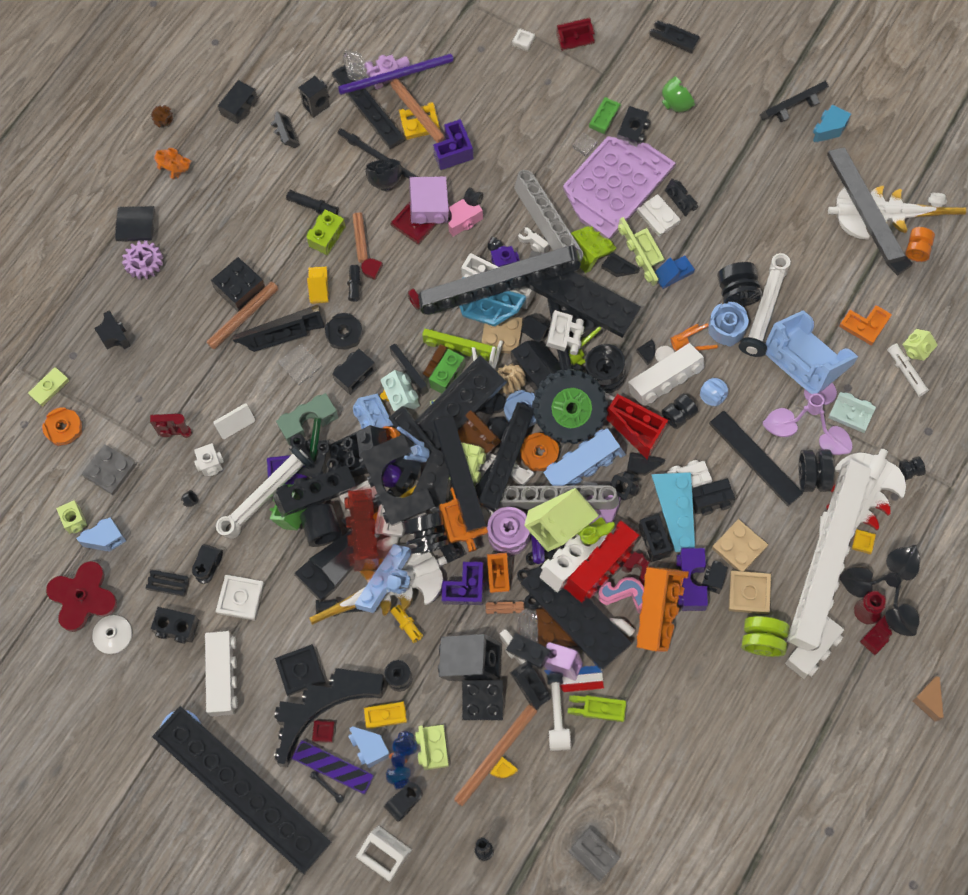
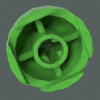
M674 76L663 87L662 96L664 100L662 103L667 110L671 108L677 113L686 112L695 106V101L687 88L679 85L681 81Z

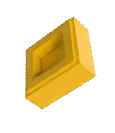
M856 529L851 549L871 555L876 534Z

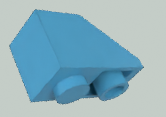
M831 105L829 110L824 111L821 117V124H816L813 130L815 134L813 141L820 142L840 137L849 122L851 113Z

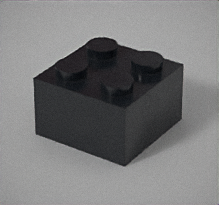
M239 257L234 259L211 279L215 291L237 312L265 287L263 279Z

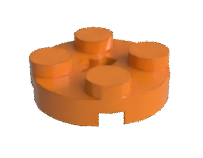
M63 407L49 412L45 423L43 422L42 425L44 435L56 446L70 444L82 434V422L77 413ZM60 423H63L64 425L67 424L65 429L58 430V428L60 427Z
M533 433L526 437L520 450L521 459L531 471H545L550 464L557 463L559 455L558 444L549 436L544 435V433ZM537 448L545 451L542 456L535 454Z

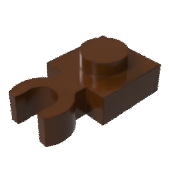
M442 344L438 346L423 375L428 378L430 377L436 365L445 355L444 352L447 347Z

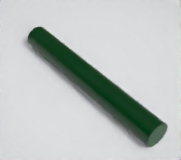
M314 417L309 452L315 464L322 418Z

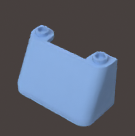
M803 310L774 323L765 343L767 346L766 355L811 394H818L852 367L858 356L846 348L840 350L837 355L812 334L814 321Z

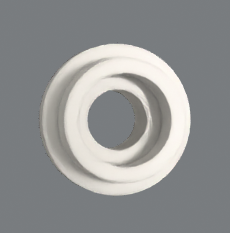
M931 193L928 202L934 207H942V205L947 203L946 195Z

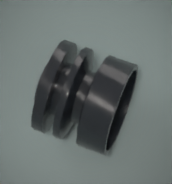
M733 263L723 267L718 272L717 277L719 286L722 289L721 295L724 304L735 302L746 307L758 302L762 298L760 283L757 281L756 266L753 263Z
M601 344L589 351L585 359L586 373L594 378L606 393H612L620 389L626 379L625 356L622 351L610 344Z
M441 512L401 522L404 534H414V538L407 541V545L413 543L417 545L416 548L409 549V554L422 555L440 550L449 544L448 539L439 541L440 536L447 535V532H437L436 529L444 524Z

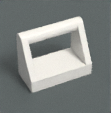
M377 826L370 832L356 858L390 882L412 850ZM372 843L397 861L391 872L365 854Z

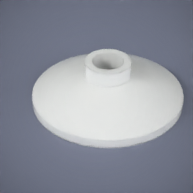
M118 615L102 618L95 625L92 633L94 645L98 650L106 654H116L123 651L129 645L132 638V628L129 622ZM109 630L114 631L111 636L107 635Z

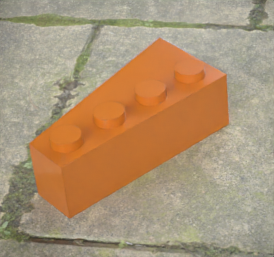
M647 567L644 577L645 586L644 593L642 594V609L639 616L637 648L656 652L668 651L675 627L672 621L679 612V607H677L678 598L683 596L685 588L682 587L684 578H688L689 572L670 568Z

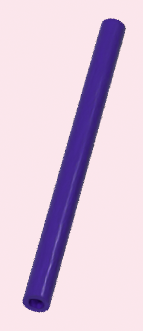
M450 53L338 86L340 95L445 65L454 61L453 56Z

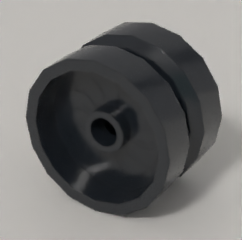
M819 449L816 456L813 450L800 451L798 473L802 492H813L816 486L820 492H831L834 481V465L830 449Z

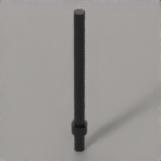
M342 128L338 130L337 134L348 140V143L352 146L359 147L378 160L382 159L383 163L389 162L388 159L390 158L361 141L355 134H350ZM401 166V174L406 178L418 177Z

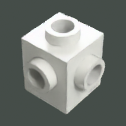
M212 443L194 450L197 460L194 462L198 472L202 471L204 476H213L223 470L221 463L224 462L220 452H216Z

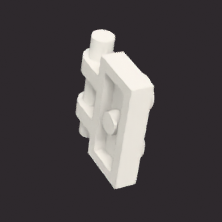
M554 311L546 346L565 351L568 345L571 348L570 354L577 355L578 349L581 347L580 338L584 332V321L577 319L576 323H573L572 315ZM570 331L574 333L573 338L568 337Z

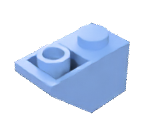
M111 517L99 521L97 526L83 531L76 538L83 547L108 552L126 542Z
M356 727L349 728L352 733L348 735L353 746H358L360 752L357 755L362 765L366 763L368 768L389 758L390 754L380 735Z

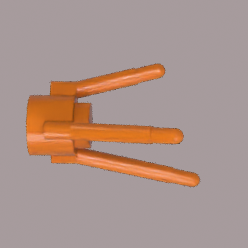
M706 323L700 327L696 324L671 337V344L675 352L689 344L687 337L707 328L709 324ZM718 345L697 346L694 348L697 351L717 349Z

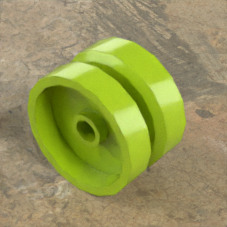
M759 616L745 619L744 631L747 635L743 636L741 648L744 651L768 657H781L786 654L787 643L783 640L789 634V625L786 622Z

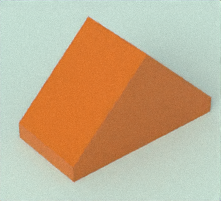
M507 553L487 554L490 593L510 591Z

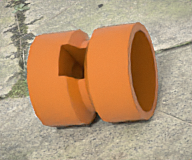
M924 227L913 228L905 255L913 261H927L931 254L935 233Z

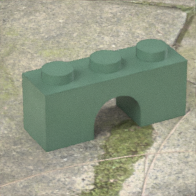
M325 393L315 396L307 404L297 406L289 414L281 415L276 420V423L290 446V439L293 435L300 434L306 437L302 428L306 420L314 419V417L322 418L321 426L324 427L339 417L335 407Z

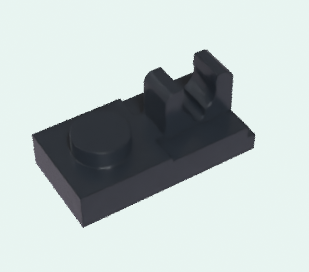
M278 111L275 113V120L271 122V126L277 127L273 132L279 136L281 135L280 139L284 145L295 149L300 144L290 118Z

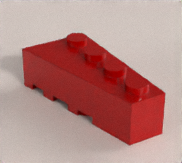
M620 521L616 525L614 533L610 532L600 547L597 546L588 559L584 560L568 577L564 589L581 603L587 597L591 599L597 592L596 588L599 585L603 587L609 580L608 576L610 574L615 575L621 567L620 564L622 562L625 563L632 555L630 552L639 534Z

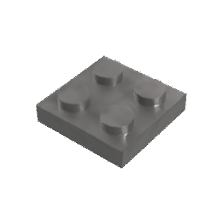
M104 444L82 472V476L114 496L136 467V464Z

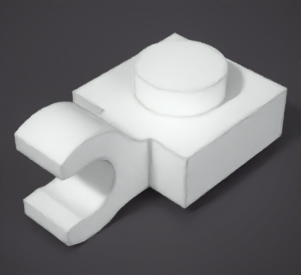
M525 228V233L528 236L518 235L519 241L530 243L533 251L549 252L548 242L537 233L533 234L529 228Z

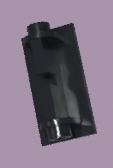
M671 178L664 191L686 217L690 210L695 211L698 208V202L690 194L686 195L688 191L681 181Z
M444 524L436 528L437 532H446ZM447 535L439 537V541L448 539ZM459 542L450 543L440 549L447 563L465 555Z

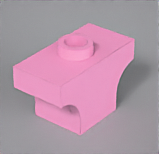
M464 199L448 207V214L451 219L448 227L452 237L464 230L471 229L474 224L483 220V210L479 205L470 206Z

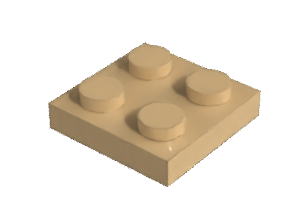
M510 317L495 327L484 323L482 343L495 346L497 350L499 341L502 340L503 344L500 353L511 354V350L520 344L523 318Z
M738 519L712 546V549L737 571L744 572L768 547V544Z
M731 571L728 611L769 614L771 574Z

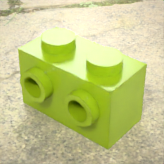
M327 210L322 215L320 214L313 229H310L307 233L306 238L309 247L328 256L346 228L344 218Z

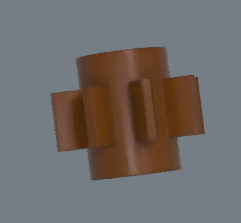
M166 105L163 107L156 106L151 113L152 120L154 121L153 124L160 128L162 126H169L173 121L171 108Z

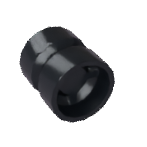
M681 394L674 400V404L670 403L662 409L663 417L668 420V424L674 429H679L686 423V419L689 420L698 413L695 403L686 394Z
M394 660L388 663L384 671L388 686L397 692L408 689L412 684L413 678L407 663L401 660Z

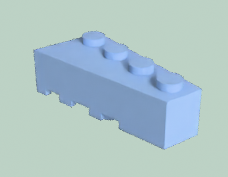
M608 428L596 432L591 440H586L579 444L578 449L566 453L558 463L550 464L543 473L552 486H575L582 481L581 477L594 475L598 467H607L613 463L612 460L615 457L619 456L622 458L626 454Z

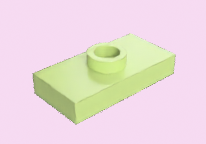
M54 367L28 394L43 407L69 382V379Z

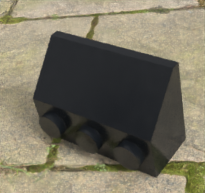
M535 340L525 341L511 350V361L514 365H519L522 371H524L525 379L534 392L538 390L539 384L542 380L547 379L548 375L561 370L559 361L543 341L540 343Z

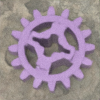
M138 241L137 246L131 244V250L126 248L127 255L122 256L124 259L122 263L126 272L130 273L131 277L137 276L138 280H140L144 276L145 279H148L149 274L154 277V271H160L158 266L163 265L161 261L163 256L154 243L149 245L147 241L144 244Z

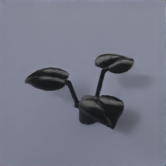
M916 545L892 550L886 559L887 567L890 571L887 575H883L877 580L872 581L873 573L871 570L861 566L849 568L840 575V581L846 590L859 598H864L868 593L872 592V585L886 580L890 587L896 588L894 608L888 609L885 613L888 626L896 633L904 636H915L917 634L920 623L917 610L908 604H901L899 607L897 604L901 589L900 584L903 580L909 581L914 579L920 569V555Z

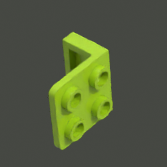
M587 226L571 233L583 252L580 268L585 273L591 271L598 258L616 250V246L612 241L601 236L600 232H596L592 226Z

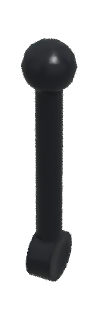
M313 771L310 773V778L315 779L332 794L337 803L343 802V796L334 792L318 777L317 772Z

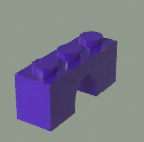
M681 548L679 555H676V566L680 567L681 571L689 572L688 578L683 580L682 587L685 589L683 596L678 598V605H682V611H706L708 607L707 586H696L690 579L692 574L704 573L705 548Z

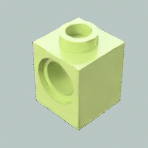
M75 500L56 508L62 524L69 534L78 533L88 526L80 506ZM72 516H76L74 521L69 522Z

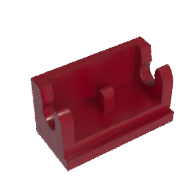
M591 18L557 25L556 36L561 51L595 43L593 36L595 33Z

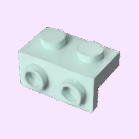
M394 370L381 379L393 411H397L401 406L416 409L420 406L418 395L413 390L410 384L411 379L406 373Z
M840 392L828 418L865 433L876 407L869 401H861L854 398L850 393Z

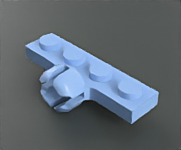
M393 544L355 603L357 609L374 613L388 592L397 594L406 592V589L399 587L408 588L410 584V577L407 575V571H402L403 566L411 556L409 554V547Z

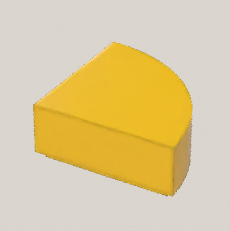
M501 757L491 770L490 775L496 778H508L516 774L518 769Z

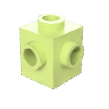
M916 329L902 344L908 357L923 361L938 346L930 331Z

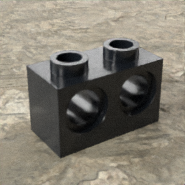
M157 607L151 630L155 633L156 637L161 639L170 637L174 638V641L186 644V641L192 643L199 619L196 615ZM168 620L169 625L165 628H161V624L164 621ZM183 625H188L187 631L181 633L180 628Z

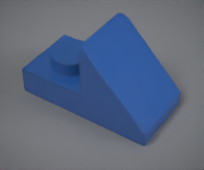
M683 256L675 261L672 258L667 259L655 271L659 285L664 289L693 274L695 269L687 257Z

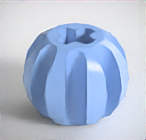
M718 378L707 380L700 390L701 399L710 406L720 405L728 395L726 383Z

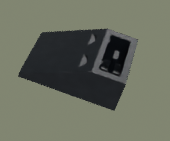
M369 425L330 444L331 458L336 459L341 467L347 465L352 477L368 474L367 469L363 470L359 459L362 458L360 453L386 442V429ZM332 461V467L336 466V462Z

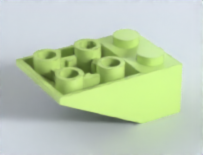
M574 488L528 510L524 526L549 552L564 545L569 539L595 520L599 514L580 492Z

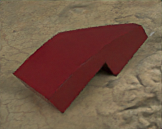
M885 615L860 641L874 655L889 642V637L892 635V630L889 629Z

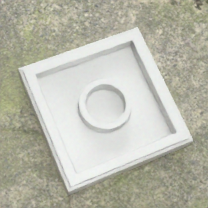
M225 575L216 613L255 621L264 582Z

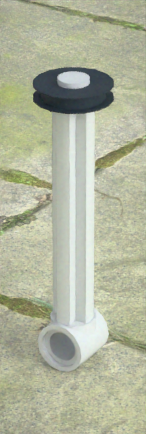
M779 253L773 256L769 268V276L749 336L742 338L738 345L739 349L749 356L762 357L766 354L767 346L763 339L783 279L787 275L790 266V258L785 254Z
M293 445L294 448L292 450L289 448L292 455L231 515L221 517L217 521L216 530L218 533L229 539L236 538L241 532L242 525L275 494L277 488L283 486L303 465L310 469L308 466L312 462L308 459L309 457L295 445ZM231 524V529L226 532L227 525Z

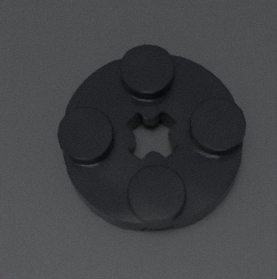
M339 313L334 315L329 323H326L325 335L332 348L346 350L359 345L363 331L360 321L353 317V315ZM342 328H346L348 333L342 335L339 331H342Z

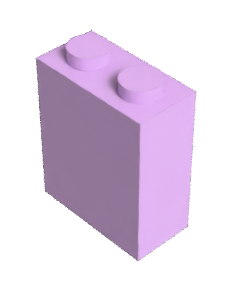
M410 177L411 223H448L449 210L446 177Z

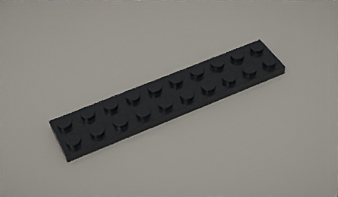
M181 706L174 711L152 736L303 875L306 874L331 845L332 842Z

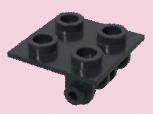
M462 680V720H503V680Z

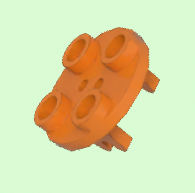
M174 148L157 150L154 157L158 163L157 168L159 170L163 167L171 171V179L179 178L182 172L188 171L191 163L190 159L178 154V151Z

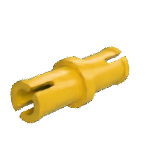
M400 604L392 608L390 613L400 624V629L407 633L413 643L421 640L423 634L415 626L413 618L409 617L405 611H402Z

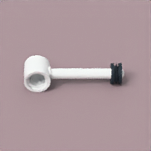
M558 673L547 675V684L552 687L555 729L549 730L550 751L571 750L569 729H563L560 684H563V674Z

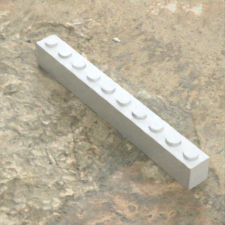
M849 460L841 466L787 642L807 651L818 648L822 642L823 637L821 635L828 623V611L833 606L834 600L832 598L839 586L838 578L844 570L845 565L843 562L850 550L848 545L850 539L854 536L855 522L860 517L861 512L859 509L866 497L865 489L871 481L870 473L872 469L854 460Z

